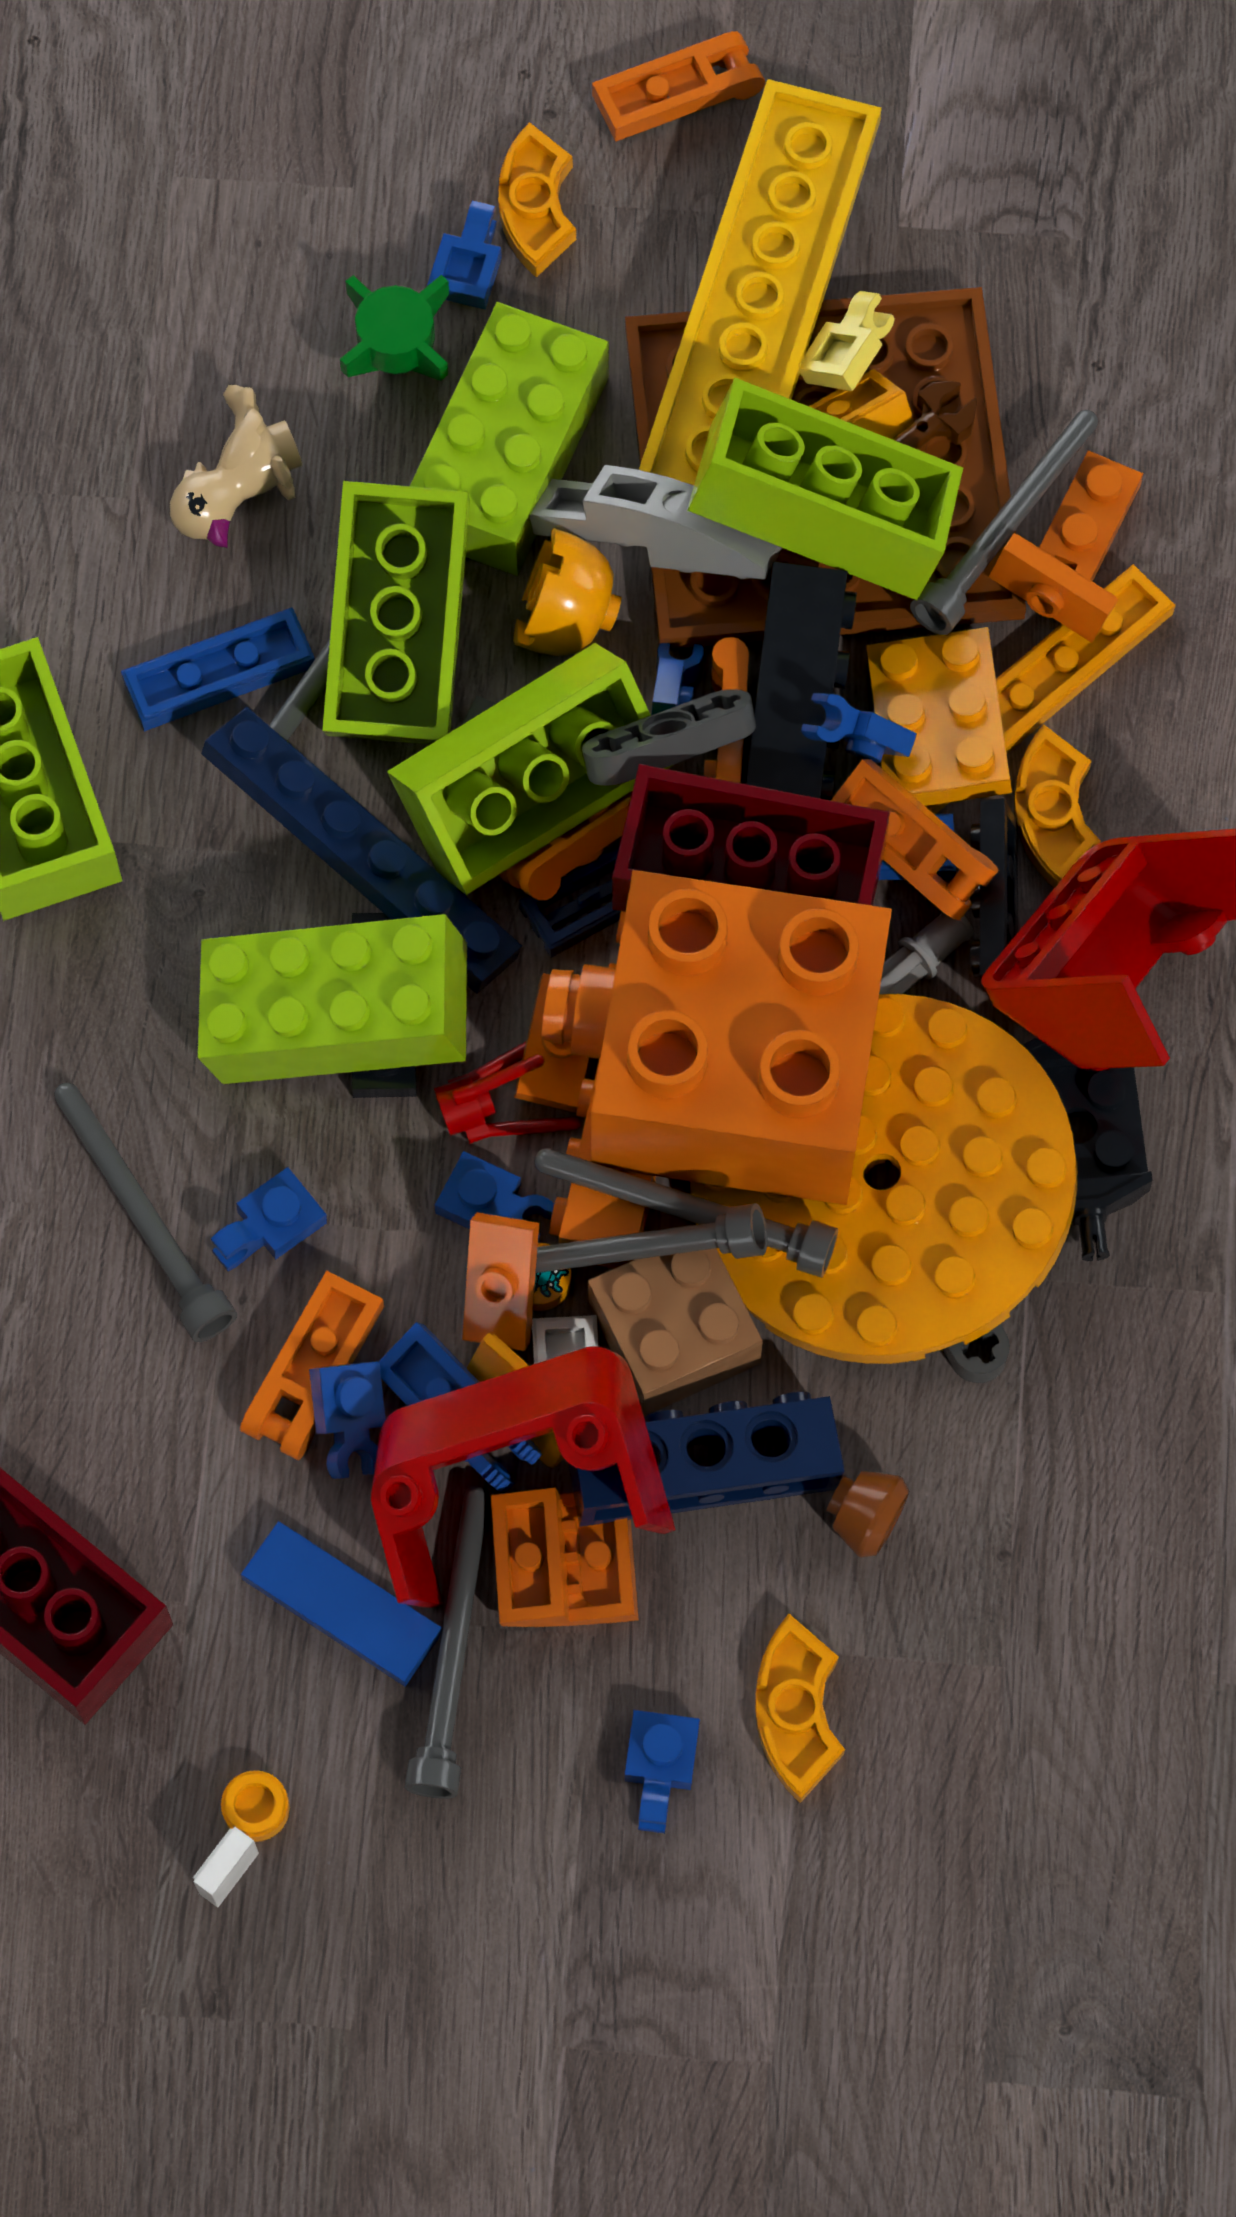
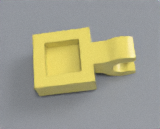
M859 291L852 298L848 311L840 324L832 322L824 324L804 355L800 366V374L807 384L848 391L855 389L882 346L879 339L884 338L894 324L895 318L892 314L874 311L882 299L879 293Z

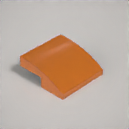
M556 1488L491 1495L498 1610L501 1626L556 1627L639 1621L631 1520L624 1518L610 1523L579 1527L574 1494H560Z

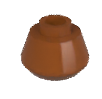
M861 1471L855 1481L846 1476L842 1478L826 1511L836 1516L832 1528L857 1556L861 1558L876 1556L896 1525L910 1491L903 1477L899 1475Z

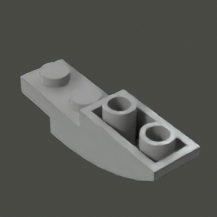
M611 465L603 466L594 483L552 479L530 513L534 535L551 536V530L556 528L588 541L616 543L626 547L644 546L647 547L650 567L675 569L685 573L702 572L730 575L740 579H766L773 567V562L777 560L783 549L687 511L694 485L667 476Z

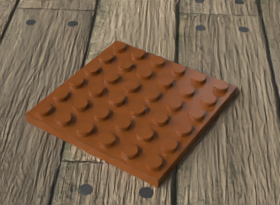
M982 287L880 295L882 299L874 310L875 312L892 314L895 320L890 332L884 338L879 339L882 346L865 373L875 369L905 391L914 422L922 416V410L917 406L918 393L933 382L954 381L961 383L959 397L948 405L943 406L940 409L939 415L944 413L955 414L960 412L974 398L977 400L974 425L968 438L956 446L948 437L935 436L918 449L963 467L945 552L927 583H935L939 578H947L1011 497ZM852 298L823 300L809 347L826 322L841 323L848 311ZM691 311L625 317V333L639 464H641ZM800 374L792 400L810 406L838 389L807 384ZM1007 542L965 593L967 598L964 605L965 614L957 625L1025 619V600L989 578ZM784 548L775 561L835 569ZM651 567L659 644L670 643V649L693 648L694 644H701L703 647L715 646L719 640L728 637L738 638L744 643L763 642L772 568L766 579H740L730 575L702 572L685 573L675 569ZM847 573L845 591L857 592L852 629L841 628L840 635L925 628L911 612L910 604L913 601L912 598Z

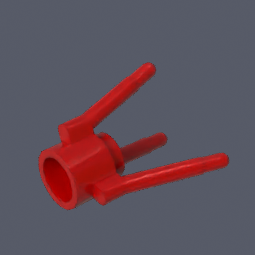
M526 1041L473 1071L449 1079L447 1084L434 1088L449 1135L452 1136L465 1131L469 1144L488 1137L575 1130L580 1127L581 1121L577 1117L486 1123L485 1117L496 1114L489 1091L543 1066L545 1063L542 1055H535L518 1062L522 1060Z

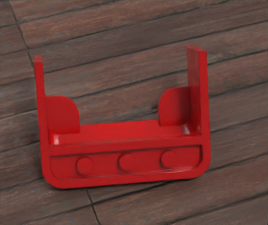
M1236 828L1119 837L1103 841L1087 850L983 974L981 983L993 1006L1078 1068L1103 1071L1109 1068L1164 1066L1170 1057L1136 988L1164 953L1182 952L1185 955L1200 953L1215 942L1216 935L1227 921L1236 920Z
M590 1346L400 1408L385 1420L380 1431L371 1491V1504L398 1603L426 1608L443 1605L422 1528L435 1514L439 1502V1491L433 1470L553 1431L561 1455L572 1466L586 1471H598L618 1464L635 1528L660 1534L676 1531L632 1373L622 1356L603 1347Z

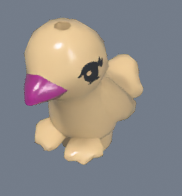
M228 385L223 393L226 403L235 414V429L222 449L216 469L207 471L205 466L198 462L194 471L186 470L183 480L174 490L170 501L172 522L182 535L192 539L209 540L215 546L228 548L229 525L235 509L244 500L263 494L275 486L278 487L281 494L287 500L295 498V487L293 486L290 470L302 466L297 446L286 421L283 420L266 426L259 413V408L256 404V394L253 389L238 385Z

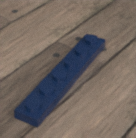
M245 707L205 740L201 754L391 920L446 914L467 942V986L473 992L478 994L518 958L522 945L248 707Z

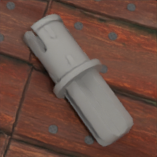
M942 912L912 938H901L898 941L899 949L884 961L879 994H905L921 979L929 980L936 976V966L953 953L963 942L973 937L974 930L967 918L963 916L961 920H955Z

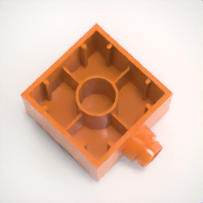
M633 870L616 968L584 964L581 975L574 974V970L552 969L545 1000L542 1039L562 1045L564 1042H571V1054L600 1058L591 1108V1162L620 1171L847 1205L892 908Z

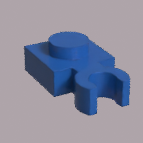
M463 1151L434 1206L435 1214L470 1229V1220L477 1212L525 1220L532 1214H539L551 1220L554 1203L542 1195L517 1196L521 1187V1177ZM540 1233L538 1235V1243H541Z
M380 1362L309 1369L316 1434L334 1433L335 1443L327 1455L329 1475L332 1479L349 1478L348 1459L354 1451L361 1458L363 1475L374 1474L378 1446L370 1440L369 1428L382 1427L386 1420Z

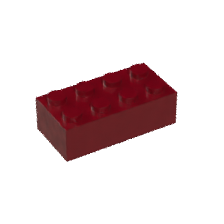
M639 764L612 877V910L626 912L633 870L873 906L886 847L890 812Z
M0 1468V1654L80 1722L86 1725L173 1626L167 1606Z

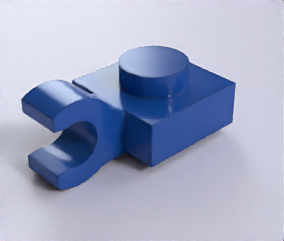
M472 200L461 237L443 234L427 286L440 275L444 276L449 281V295L445 300L486 310L502 259L501 247L491 245L497 221L492 220L495 206Z
M670 643L659 644L656 663L657 677L651 715L693 700L694 687L686 685L696 682L702 675L704 649L701 644H694L692 656L685 660H678L670 655Z
M813 693L811 700L824 707L826 719L822 726L802 725L801 732L808 739L823 742H836L843 739L848 742L845 749L846 752L862 759H872L874 762H881L883 754L910 756L917 733L873 712L857 710L839 695Z
M287 1167L236 1203L237 1213L243 1220L225 1226L211 1238L212 1243L216 1246L212 1252L227 1271L239 1266L263 1246L266 1247L276 1260L327 1224V1214L289 1167Z
M633 1710L625 1782L644 1784L638 1830L665 1834L671 1788L691 1790L700 1724L699 1718Z

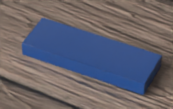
M293 607L124 669L121 671V675L145 732L305 672L314 662L315 657Z
M280 1521L277 1522L241 1573L243 1581L404 1687H406L442 1635V1627L410 1606L398 1603L396 1597Z

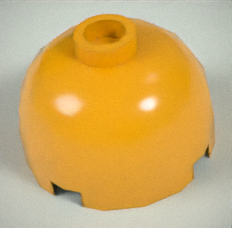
M556 528L551 530V541L545 539L525 587L522 601L527 600L526 610L532 612L528 623L519 619L516 620L513 639L515 645L554 656L575 654L593 641L599 629L611 631L618 616L622 597L612 594L613 571L608 559L592 543Z

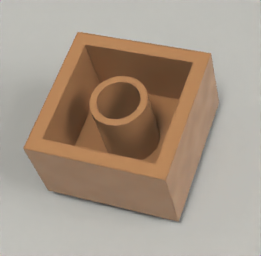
M717 1249L636 1259L588 1280L589 1307L593 1315H597V1323L610 1350L622 1356L629 1365L644 1416L761 1364L763 1340Z

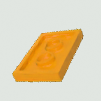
M984 627L951 632L948 635L937 634L866 645L875 714L917 733L910 756L883 754L881 760L882 769L924 806L1012 793L989 628Z

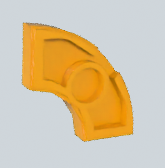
M529 122L515 138L505 156L499 177L498 203L500 221L509 246L525 268L537 278L576 241V228L563 214L559 202L561 184L573 168V156Z
M1043 724L1028 745L1020 764L1015 786L1014 814L1018 823V834L1030 861L1042 877L1055 888L1076 861L1087 850L1101 843V841L1085 824L1078 803L1080 785L1090 770L1091 760Z
M788 1614L769 1641L762 1658L755 1694V1715L761 1745L770 1766L787 1791L801 1803L845 1753L844 1747L829 1729L823 1708L825 1683L837 1665L839 1656L791 1614Z

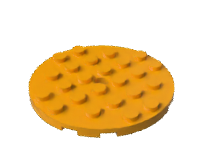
M879 994L847 1205L690 1181V1191L692 1195L729 1207L757 1203L762 1209L764 1218L793 1228L796 1227L798 1222L809 1226L812 1220L838 1228L835 1247L827 1270L822 1278L797 1270V1263L786 1260V1252L767 1247L766 1253L762 1256L736 1259L732 1253L723 1254L719 1248L716 1249L747 1311L764 1323L766 1329L773 1334L817 1355L848 1362L893 1364L925 1359V1354L939 1351L960 1342L967 1345L1010 1317L1009 1312L1035 1286L1039 1287L1060 1254L1074 1215L1077 1195V1161L1072 1130L1058 1091L1033 1055L1012 1035L975 1012L946 1001L906 994ZM889 1160L892 1165L901 1171L898 1182L886 1190H877L870 1187L865 1182V1174L875 1165Z

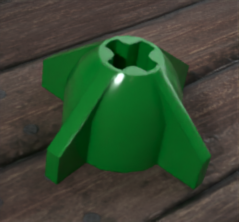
M354 275L345 281L347 295L357 308L355 327L358 344L340 358L341 371L348 378L378 370L394 375L414 371L442 381L448 375V363L433 350L435 342L433 317L449 295V281L444 276L440 275L420 293L411 288L397 285L381 287L371 292Z

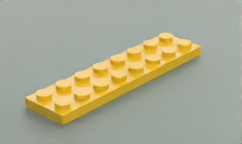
M767 79L639 470L667 476L694 485L710 426L734 378L792 400L800 375V366L809 347L880 124L881 107Z

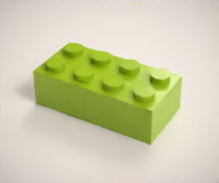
M496 302L410 484L412 487L468 491L470 507L465 557L518 576L536 537L533 534L530 513L551 480H562L609 378V341Z
M734 378L710 426L687 511L835 569L848 571V574L918 600L945 552L963 467Z
M343 481L322 730L327 736L432 744L451 732L470 507L468 491Z
M38 637L0 649V913L3 921L122 882L112 842Z
M594 643L388 770L387 773L436 871L467 895L633 791L635 779L610 786L596 785L590 782L582 747L585 742L597 735L651 716L627 662Z
M446 914L201 939L198 1059L222 1084L466 1061L467 942Z

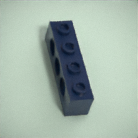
M792 1392L776 1397L772 1401L773 1404L748 1408L745 1401H728L710 1407L708 1409L709 1413L683 1417V1412L680 1410H663L646 1416L644 1418L671 1514L836 1490L845 1470L830 1396L812 1399L809 1392ZM760 1435L772 1436L782 1444L784 1453L778 1457L763 1456L755 1450L751 1440ZM696 1444L708 1445L718 1453L720 1462L709 1467L700 1466L690 1459L687 1449ZM568 1463L579 1527L610 1523L624 1518L628 1520L633 1519L618 1464L598 1471H586Z

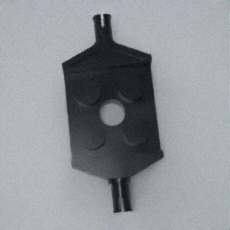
M1036 1037L1023 1044V1046L1047 1073L1058 1091L1067 1116H1079L1088 1120L1095 1132L1094 1136L1087 1142L1074 1143L1077 1161V1195L1072 1219L1074 1225H1079L1082 1260L1093 1261L1095 1253L1093 1242L1095 1243L1097 1261L1104 1260L1110 1256L1105 1231L1107 1215L1135 1203L1150 1191L1153 1181L1152 1171L1148 1172L1135 1070L1134 1067L1109 1068L1103 1071L1078 1068Z

